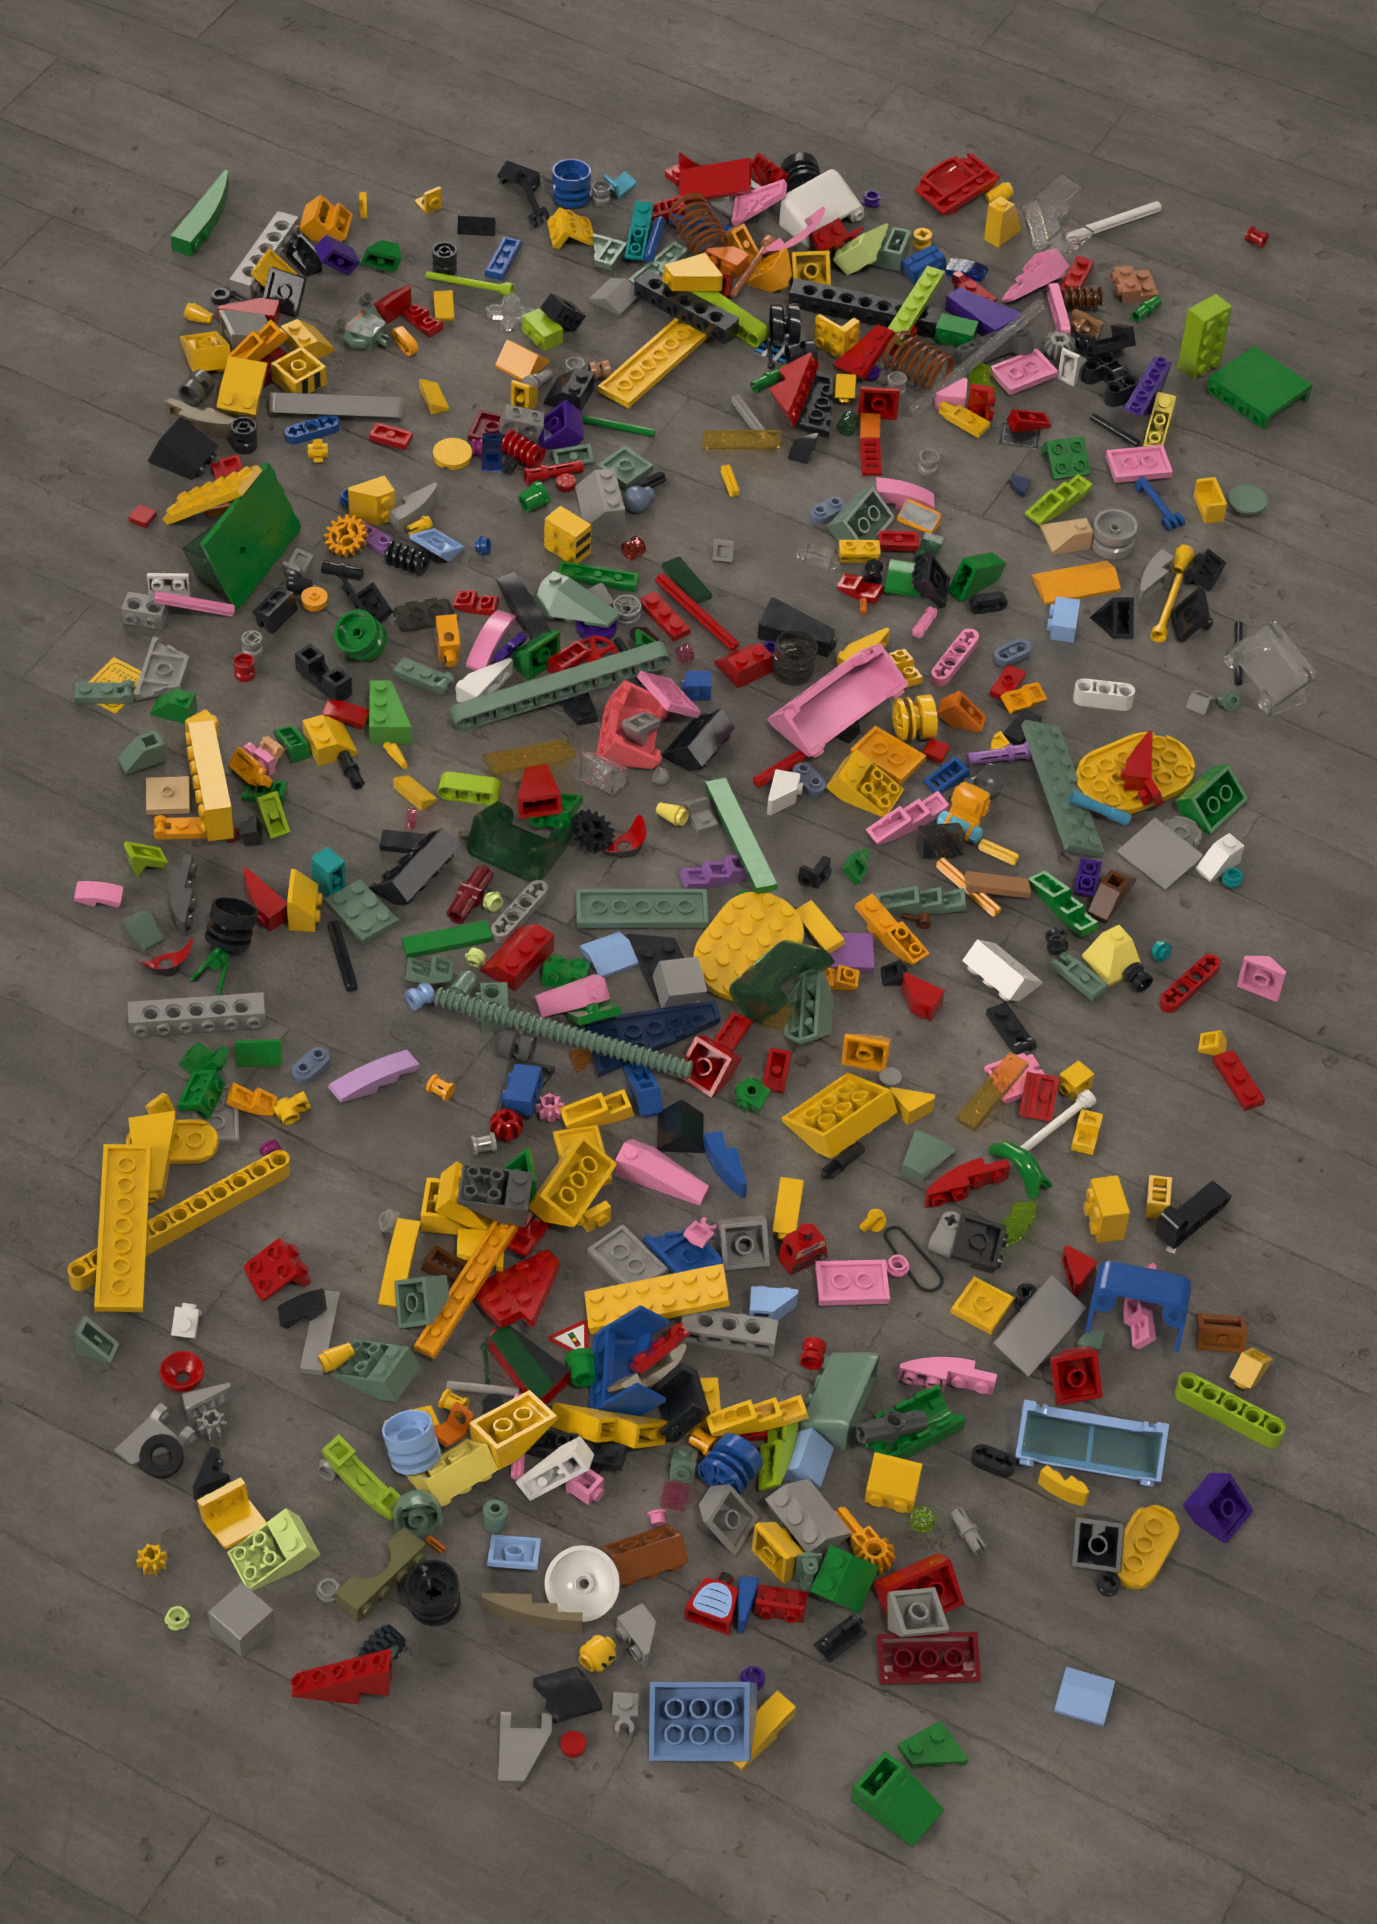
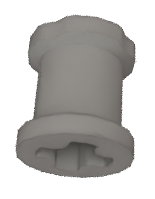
M494 1132L480 1137L470 1136L474 1156L487 1151L497 1152Z

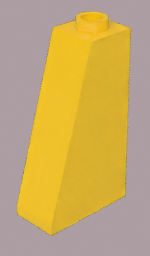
M175 1111L128 1118L132 1144L151 1145L148 1203H155L160 1199H164L177 1129Z

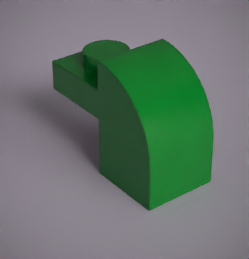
M198 1041L187 1050L178 1065L189 1074L198 1070L216 1069L220 1075L227 1064L226 1056L230 1050L222 1045L212 1052Z

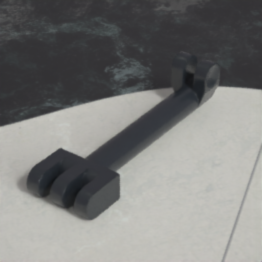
M523 168L518 169L519 173L514 172L512 176L521 183L534 212L528 217L533 227L536 228L538 226L537 219L542 224L544 222L542 216L544 215L548 220L550 215L544 206L539 207Z

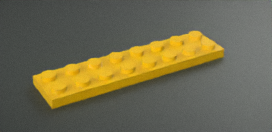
M675 318L599 384L597 392L629 409L708 339L709 336Z
M103 1145L95 1312H143L151 1145Z

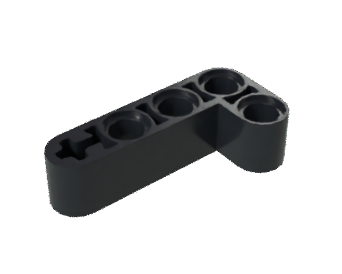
M1215 1181L1209 1182L1177 1210L1171 1205L1165 1208L1158 1218L1155 1235L1169 1247L1176 1249L1224 1209L1231 1200L1232 1195Z

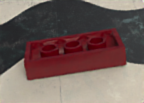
M948 1632L911 1637H900L896 1634H877L876 1656L880 1685L981 1682L978 1632Z

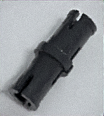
M323 560L321 573L336 575L339 578L344 576L361 581L364 568L350 566L344 562L340 564Z
M341 751L337 755V759L342 765L344 776L349 779L353 789H361L365 785V781L360 775L358 764L353 761L349 751Z

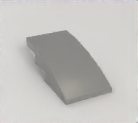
M1051 1275L1020 1309L1021 1311L992 1344L1026 1377H1029L1072 1327L1086 1307Z

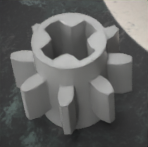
M215 1408L206 1412L202 1411V1419H197L199 1435H205L209 1440L217 1437L221 1438L222 1430L228 1429L225 1414H219Z

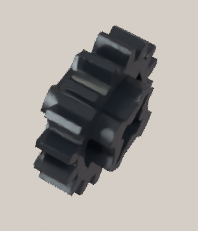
M587 809L586 812L581 810L573 817L570 827L573 828L570 833L576 835L574 840L580 841L581 847L587 846V851L591 849L595 853L601 850L605 851L613 844L615 835L612 834L615 830L609 827L611 822H606L604 815L598 816V811L592 813L590 809Z

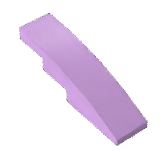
M404 1050L367 1063L329 1084L328 1088L340 1102L377 1093L379 1086L397 1082L399 1075L417 1071L420 1064L408 1050Z

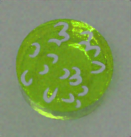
M918 1506L911 1511L909 1522L913 1529L925 1532L932 1528L935 1516L930 1508Z

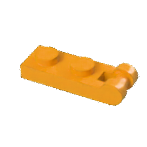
M158 815L154 818V826L156 828L154 829L153 836L157 840L207 838V833H202L201 820H204V818H166L163 815Z

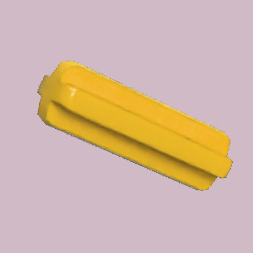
M728 464L726 466L722 465L720 472L731 497L739 496L740 489L731 466Z
M982 839L979 843L978 849L1006 863L1016 865L1019 860L1018 853L987 839Z

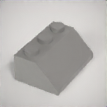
M615 468L594 470L575 486L582 519L591 524V530L624 527L625 507Z
M809 1479L785 1484L765 1499L776 1518L790 1533L797 1545H800L805 1552L822 1553L823 1557L826 1555L830 1545L836 1547L852 1535Z

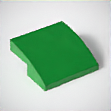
M890 559L884 592L922 598L912 586V572L914 571L915 563Z

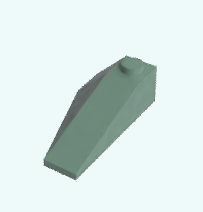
M555 571L540 583L534 600L544 618L554 620L555 617L564 618L565 622L572 623L573 620L584 621L585 625L609 628L621 616L617 610L577 582Z

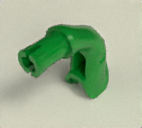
M1010 1141L993 1143V1145L989 1146L988 1152L990 1156L1009 1159L1014 1163L1024 1181V1188L1029 1198L1036 1199L1039 1197V1186L1041 1189L1053 1187L1051 1181L1044 1175L1037 1160L1029 1151Z

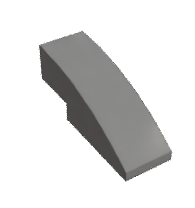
M430 484L403 497L402 505L390 510V526L398 534L405 532L406 525L418 521L421 516H426L433 508L438 499L437 484Z
M1163 549L1152 558L1144 571L1137 603L1140 606L1166 585L1167 575L1172 571L1174 556Z

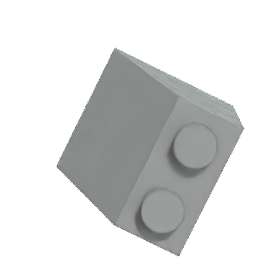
M219 310L221 336L229 343L230 353L253 330L258 333L268 323L264 314Z

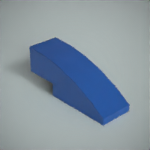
M722 1130L704 1133L703 1148L713 1170L734 1193L741 1198H745L747 1181L737 1148L727 1149Z

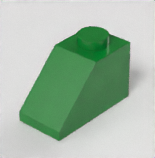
M385 240L376 242L366 248L360 260V265L395 273L402 260L399 244Z
M176 688L157 698L150 715L185 724V720L194 716L197 712L196 693Z

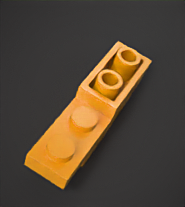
M873 893L856 903L854 908L868 923L867 930L873 933V936L895 956L912 966L929 956L930 952L904 922L898 923Z

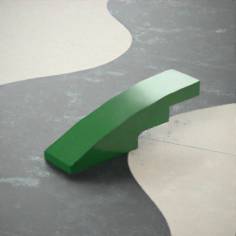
M1045 870L1028 878L1029 885L1040 899L1067 927L1081 938L1099 929L1098 921L1085 913L1084 905L1071 896V889Z

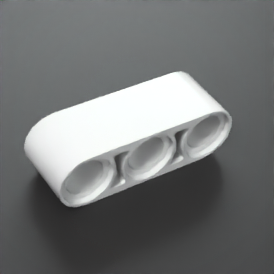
M1079 679L1075 683L1073 701L1075 704L1084 707L1127 711L1132 708L1135 688L1128 683Z

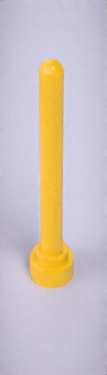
M1181 573L1175 575L1158 625L1152 628L1150 638L1156 643H1163L1167 638L1168 630L1166 625L1183 579Z

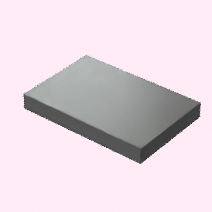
M230 1085L225 1086L211 1118H205L200 1111H192V1119L205 1120L215 1128L219 1137V1145L240 1144L239 1109L226 1104Z
M623 1224L587 1248V1254L619 1285L664 1276L669 1271Z

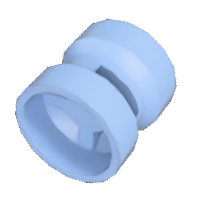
M420 983L418 988L406 990L405 997L410 1007L416 1011L422 1008L423 1004L434 1002L435 993L429 983Z

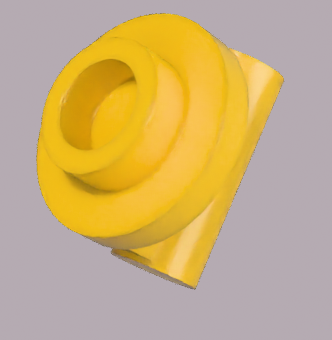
M880 1209L870 1210L867 1218L859 1225L860 1229L864 1232L868 1229L873 1232L882 1231L886 1225L885 1214Z

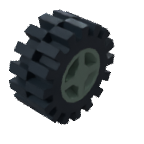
M383 1625L381 1629L375 1630L374 1635L371 1634L369 1636L370 1639L363 1643L364 1647H361L358 1656L392 1649V1661L394 1659L397 1660L398 1654L402 1653V1648L406 1645V1639L392 1625Z

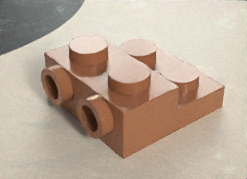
M1132 266L1113 268L1110 280L1114 284L1116 296H1119L1122 304L1148 301L1153 295L1159 296L1149 269L1134 271Z

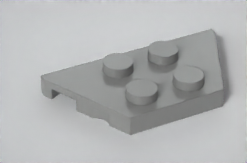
M153 637L135 689L134 700L138 701L162 696L176 688L181 689L190 662L189 656L177 651L171 645L165 646L159 643V639Z

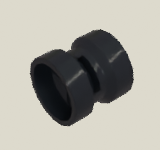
M1140 962L1130 964L1123 972V978L1127 982L1132 983V988L1137 993L1145 991L1153 983V977L1144 971V967Z

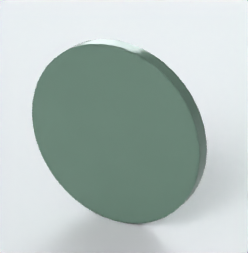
M1239 485L1229 492L1228 502L1234 510L1240 513L1257 514L1266 508L1268 498L1264 491L1258 487Z

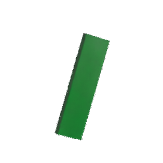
M560 561L557 573L565 575L579 584L596 586L603 583L606 588L635 593L640 579V573Z
M487 920L402 937V945L407 959L408 957L414 958L493 942Z

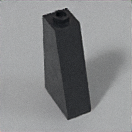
M774 597L770 598L759 622L757 639L773 641L782 646L827 658L831 650L834 651L837 645V639L834 638L835 629Z

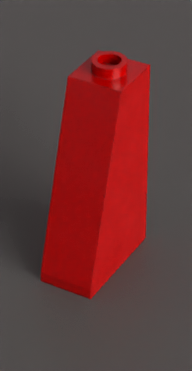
M547 763L526 766L517 797L519 819L562 813L561 793Z

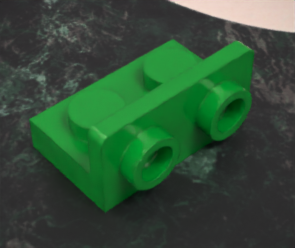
M216 1069L193 1071L177 1107L181 1112L200 1111L205 1118H211L226 1083Z

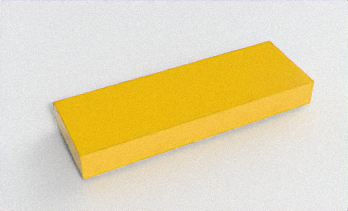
M812 900L795 909L805 929L827 955L846 944L844 938Z

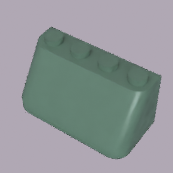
M832 1352L831 1356H826L822 1366L824 1372L822 1375H817L814 1384L816 1390L814 1394H809L806 1401L809 1419L799 1421L800 1431L813 1428L834 1449L845 1452L877 1378L880 1355L873 1352Z

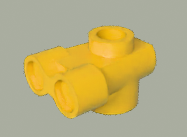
M304 1091L290 1099L288 1097L280 1099L277 1102V1106L273 1108L279 1121L282 1120L284 1125H291L300 1119V1112L303 1113L311 1109V1106Z

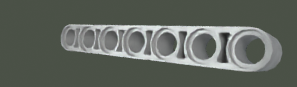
M269 392L270 413L404 418L405 398Z

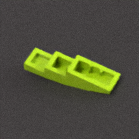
M1077 474L1070 482L1064 481L1056 490L1050 489L1025 512V516L1040 526L1077 503L1093 489V484Z
M799 1422L768 1430V1443L762 1444L760 1449L763 1467L759 1471V1491L780 1486L792 1457Z

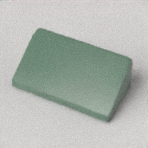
M591 444L551 451L554 465L582 460L583 465L594 463Z

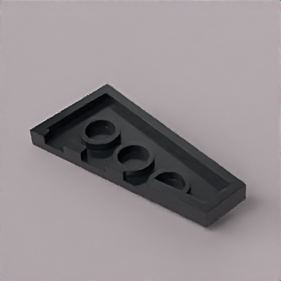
M820 373L815 374L799 419L792 428L829 437L834 377Z

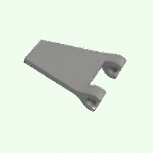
M160 1403L155 1407L149 1418L114 1451L130 1466L140 1464L139 1454L142 1445L153 1435H171L179 1441L182 1448L193 1444L197 1437L194 1435L195 1431L189 1426L185 1427L180 1435L177 1436L162 1424L170 1417V1414L167 1412L168 1408ZM165 1447L157 1448L152 1454V1459L171 1452Z
M501 1712L498 1782H525L552 1734V1715L550 1713H542L541 1728H511V1712Z

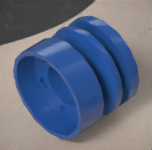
M565 159L557 162L552 168V198L554 202L568 208L584 206L591 198L590 166L577 159Z
M725 1433L715 1443L712 1451L700 1462L698 1473L709 1488L710 1486L730 1484L741 1495L743 1490L747 1488L749 1481L754 1479L762 1469L763 1460L758 1450L749 1441L736 1434Z

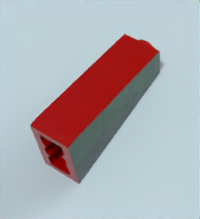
M510 1325L503 1328L496 1327L491 1331L489 1335V1351L515 1386L519 1388L521 1394L530 1390L547 1406L570 1383V1369Z

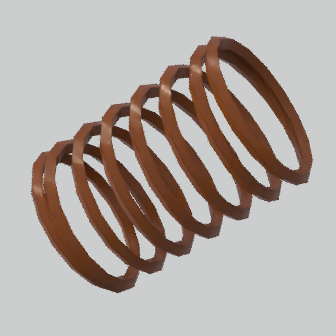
M689 193L679 198L672 205L669 211V218L673 221V225L677 227V231L681 234V238L685 240V244L689 247V251L693 253V256L705 253L708 248L715 247L722 236H724V242L721 247L728 246L729 236L723 230V226L715 217V213L707 204L703 194ZM691 198L702 200V202L687 204L674 217L672 216L673 210L685 200ZM694 205H701L699 209L687 213L681 219H677L678 215L685 209ZM700 211H702L701 214H700L698 217L692 219V218L695 217ZM706 218L702 224L694 227L691 231L685 232L686 228L698 220ZM692 219L687 224L681 225L682 222ZM710 224L705 231L699 233L696 237L689 238L692 233ZM714 231L712 234L707 235L702 240H700L698 244L693 245L697 239L703 237L705 234ZM719 235V238L710 247L697 251L698 247L709 242L714 236Z
M906 330L898 332L893 336L883 355L884 367H891L892 372H901L911 355L912 349L918 345L917 352L910 360L907 370L904 372L907 380H914L916 385L921 383V387L923 389L928 388L929 393L932 394L941 390L953 371V357L947 353L942 354L940 349L927 345L925 341H920L916 336L912 337V334ZM906 336V340L898 347L891 364L888 365L886 363L887 357L892 347L901 337ZM909 341H910V347H909V349L906 351L907 346H908ZM925 350L924 357L917 365L914 375L909 377V372L915 366L919 354ZM932 354V360L924 370L921 380L916 381L927 358ZM940 358V361L936 364V366H935L934 369L932 370L935 361ZM947 359V368L943 376V379L941 380L939 385L934 390H932L931 385L937 379L941 371L942 364ZM900 361L899 367L895 369L894 366ZM930 374V377H929V380H928V384L925 386V385H924V380H925V379L928 377V375Z

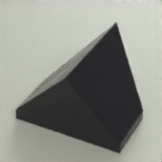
M1113 597L1089 618L1112 638H1133L1134 597Z

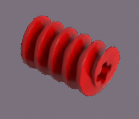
M514 429L509 430L502 441V451L505 454H509L510 457L514 456L515 460L527 465L528 468L539 466L545 458L546 450L544 447L540 448V445L534 444V441H528L527 437H522V434L516 433Z

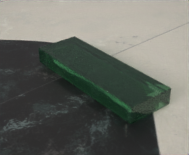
M680 556L662 563V568L668 576L697 604L712 599V593Z

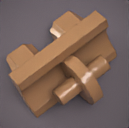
M1074 309L1070 320V328L1075 330L1076 333L1095 335L1096 340H1099L1105 322L1097 320L1078 309Z

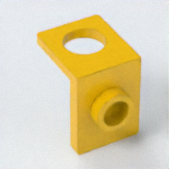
M436 187L424 193V196L415 199L414 203L425 214L442 208V189Z

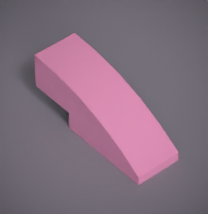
M876 477V491L885 503H895V509H902L906 500L910 499L935 510L934 493L901 480Z

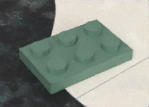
M361 879L324 899L327 908L362 945L398 926L397 917Z

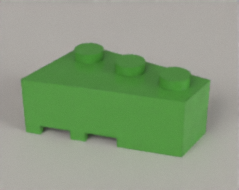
M370 680V744H384L385 742H390L391 744H412V726L391 680Z

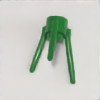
M215 947L206 961L189 979L190 982H193L208 966L214 970L222 968L216 992L217 995H220L227 969L231 965L227 961L230 956L228 951Z

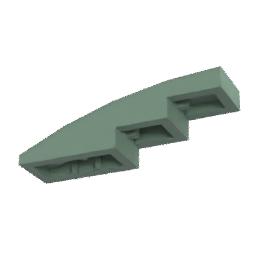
M918 886L876 893V898L887 911L895 915H901L902 913L919 915L922 912H928L931 915L967 910L964 888L943 892L941 887L920 891Z

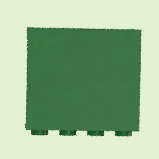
M1252 346L1209 376L1206 391L1263 430H1266L1268 421L1298 399L1303 402L1307 401L1310 398L1313 384L1257 347Z

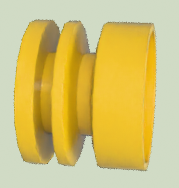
M931 694L916 696L914 705L910 697H905L904 700L902 698L894 699L892 721L899 740L906 741L907 738L914 740L916 730L920 739L936 738L938 718L936 705Z

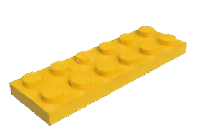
M258 465L250 468L246 466L240 472L236 473L234 471L225 478L223 476L219 477L215 482L211 483L209 481L202 487L196 486L189 492L183 491L177 496V502L166 510L167 514L162 520L169 525L244 495L262 470Z
M723 1264L584 1292L590 1334L597 1333L601 1328L640 1305L666 1319L730 1306Z

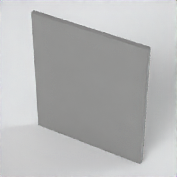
M1156 817L1117 850L1119 855L1165 891L1204 857L1202 853Z

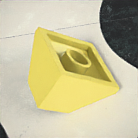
M1120 925L1101 933L1081 955V959L1092 972L1109 986L1124 980L1123 972L1130 964L1140 962L1133 939Z

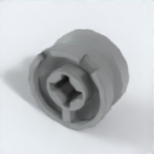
M621 595L614 600L613 608L621 615L616 620L618 624L630 626L639 621L641 617V602L638 598L632 595Z

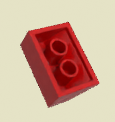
M538 924L519 927L479 971L497 982H507V987L516 991L547 959L548 955L554 951V933Z
M940 1553L929 1556L873 1582L880 1605L887 1616V1594L890 1591L935 1587L944 1613L965 1604L951 1558Z

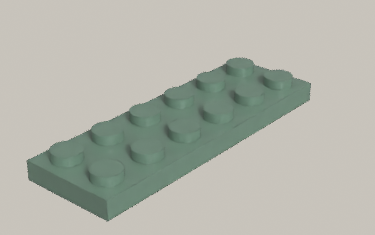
M576 889L577 928H707L709 923L707 889Z

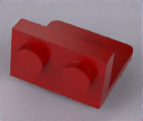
M278 1238L244 1265V1270L260 1300H268L291 1281L303 1287L312 1282L308 1275L309 1269L298 1256L300 1251L293 1243L289 1244Z

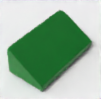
M281 1039L235 1041L237 1067L282 1065Z

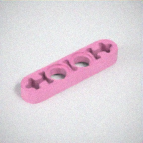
M1048 283L1047 297L1057 332L1063 331L1065 334L1071 333L1070 322L1059 284Z
M965 629L960 633L933 667L930 677L932 684L935 686H945L977 647L979 633L976 630ZM956 649H962V650H964L965 652H964V653H957V652H955L954 650H956ZM951 661L955 663V665L948 666L945 664V662Z

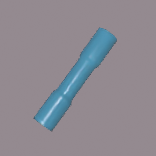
M1075 790L1070 794V803L1097 812L1125 826L1130 822L1131 814L1107 806Z

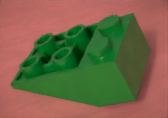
M885 1751L853 1786L851 1802L911 1847L915 1846L944 1811V1808L906 1766Z

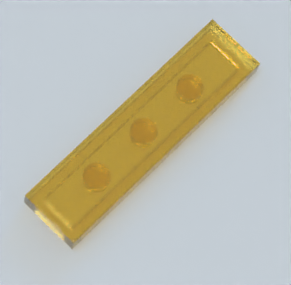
M704 430L702 448L703 450L781 449L782 430Z
M1009 1052L959 1112L956 1120L975 1132L1029 1067L1028 1062Z

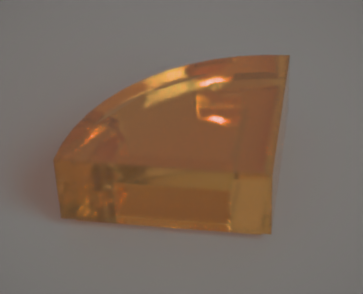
M580 1048L569 1051V1057L576 1073L583 1071L591 1060L592 1052L588 1048L586 1050Z

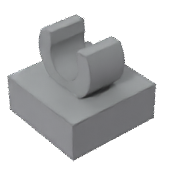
M714 539L712 560L732 562L734 541Z

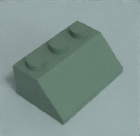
M871 486L856 492L827 527L838 542L839 540H876L878 538V530H885L895 516L876 489Z

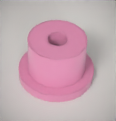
M657 1509L648 1512L647 1517L650 1518L651 1526L665 1525L667 1511Z

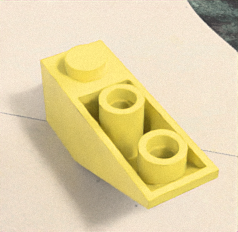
M1157 392L1143 447L1164 446L1176 405V396Z

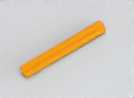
M941 858L937 861L936 868L960 889L964 888L966 894L992 917L1000 914L1001 907L985 893L967 891L964 875L948 860Z

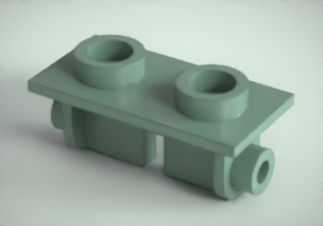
M805 1552L797 1554L794 1582H800L801 1590L808 1592V1594L813 1593L810 1590L821 1567L822 1553Z

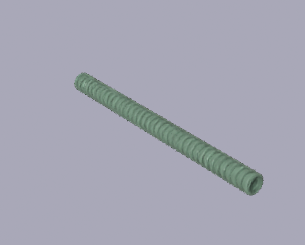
M440 987L435 996V1006L442 1005V1008L448 1007V1010L451 1011L455 1009L457 1013L462 1011V1014L475 1015V1018L482 1017V1020L489 1019V1022L495 1021V1024L502 1023V1026L509 1025V1028L522 1029V1032L529 1031V1034L536 1033V1036L542 1035V1038L549 1037V1040L554 1038L556 1042L569 1043V1046L576 1045V1048L581 1046L583 1050L588 1048L590 1052L596 1051L597 1054L601 1052L603 1056L608 1054L610 1058L615 1056L617 1060L623 1059L624 1062L628 1060L630 1064L635 1062L637 1066L642 1064L644 1068L649 1066L651 1070H654V1068L658 1072L662 1070L664 1074L669 1072L671 1076L676 1074L678 1078L683 1076L685 1080L690 1078L692 1072V1060H689V1062L685 1058L680 1060L678 1056L675 1058L671 1054L667 1056L665 1052L660 1054L658 1050L655 1052L651 1048L646 1050L644 1046L641 1048L637 1044L633 1046L631 1042L626 1044L624 1040L619 1042L617 1038L612 1040L610 1036L608 1038L603 1034L599 1036L597 1032L592 1034L590 1030L585 1032L583 1028L578 1030L576 1026L574 1028L569 1024L565 1026L563 1022L558 1024L556 1020L551 1022L549 1018L544 1020L542 1016L538 1018V1015L531 1016L529 1012L524 1014V1011L511 1010V1007L504 1008V1005L491 1004V1001L484 1002V999L477 1000V997L471 998V995L464 996V993L457 994V991L444 990V987Z

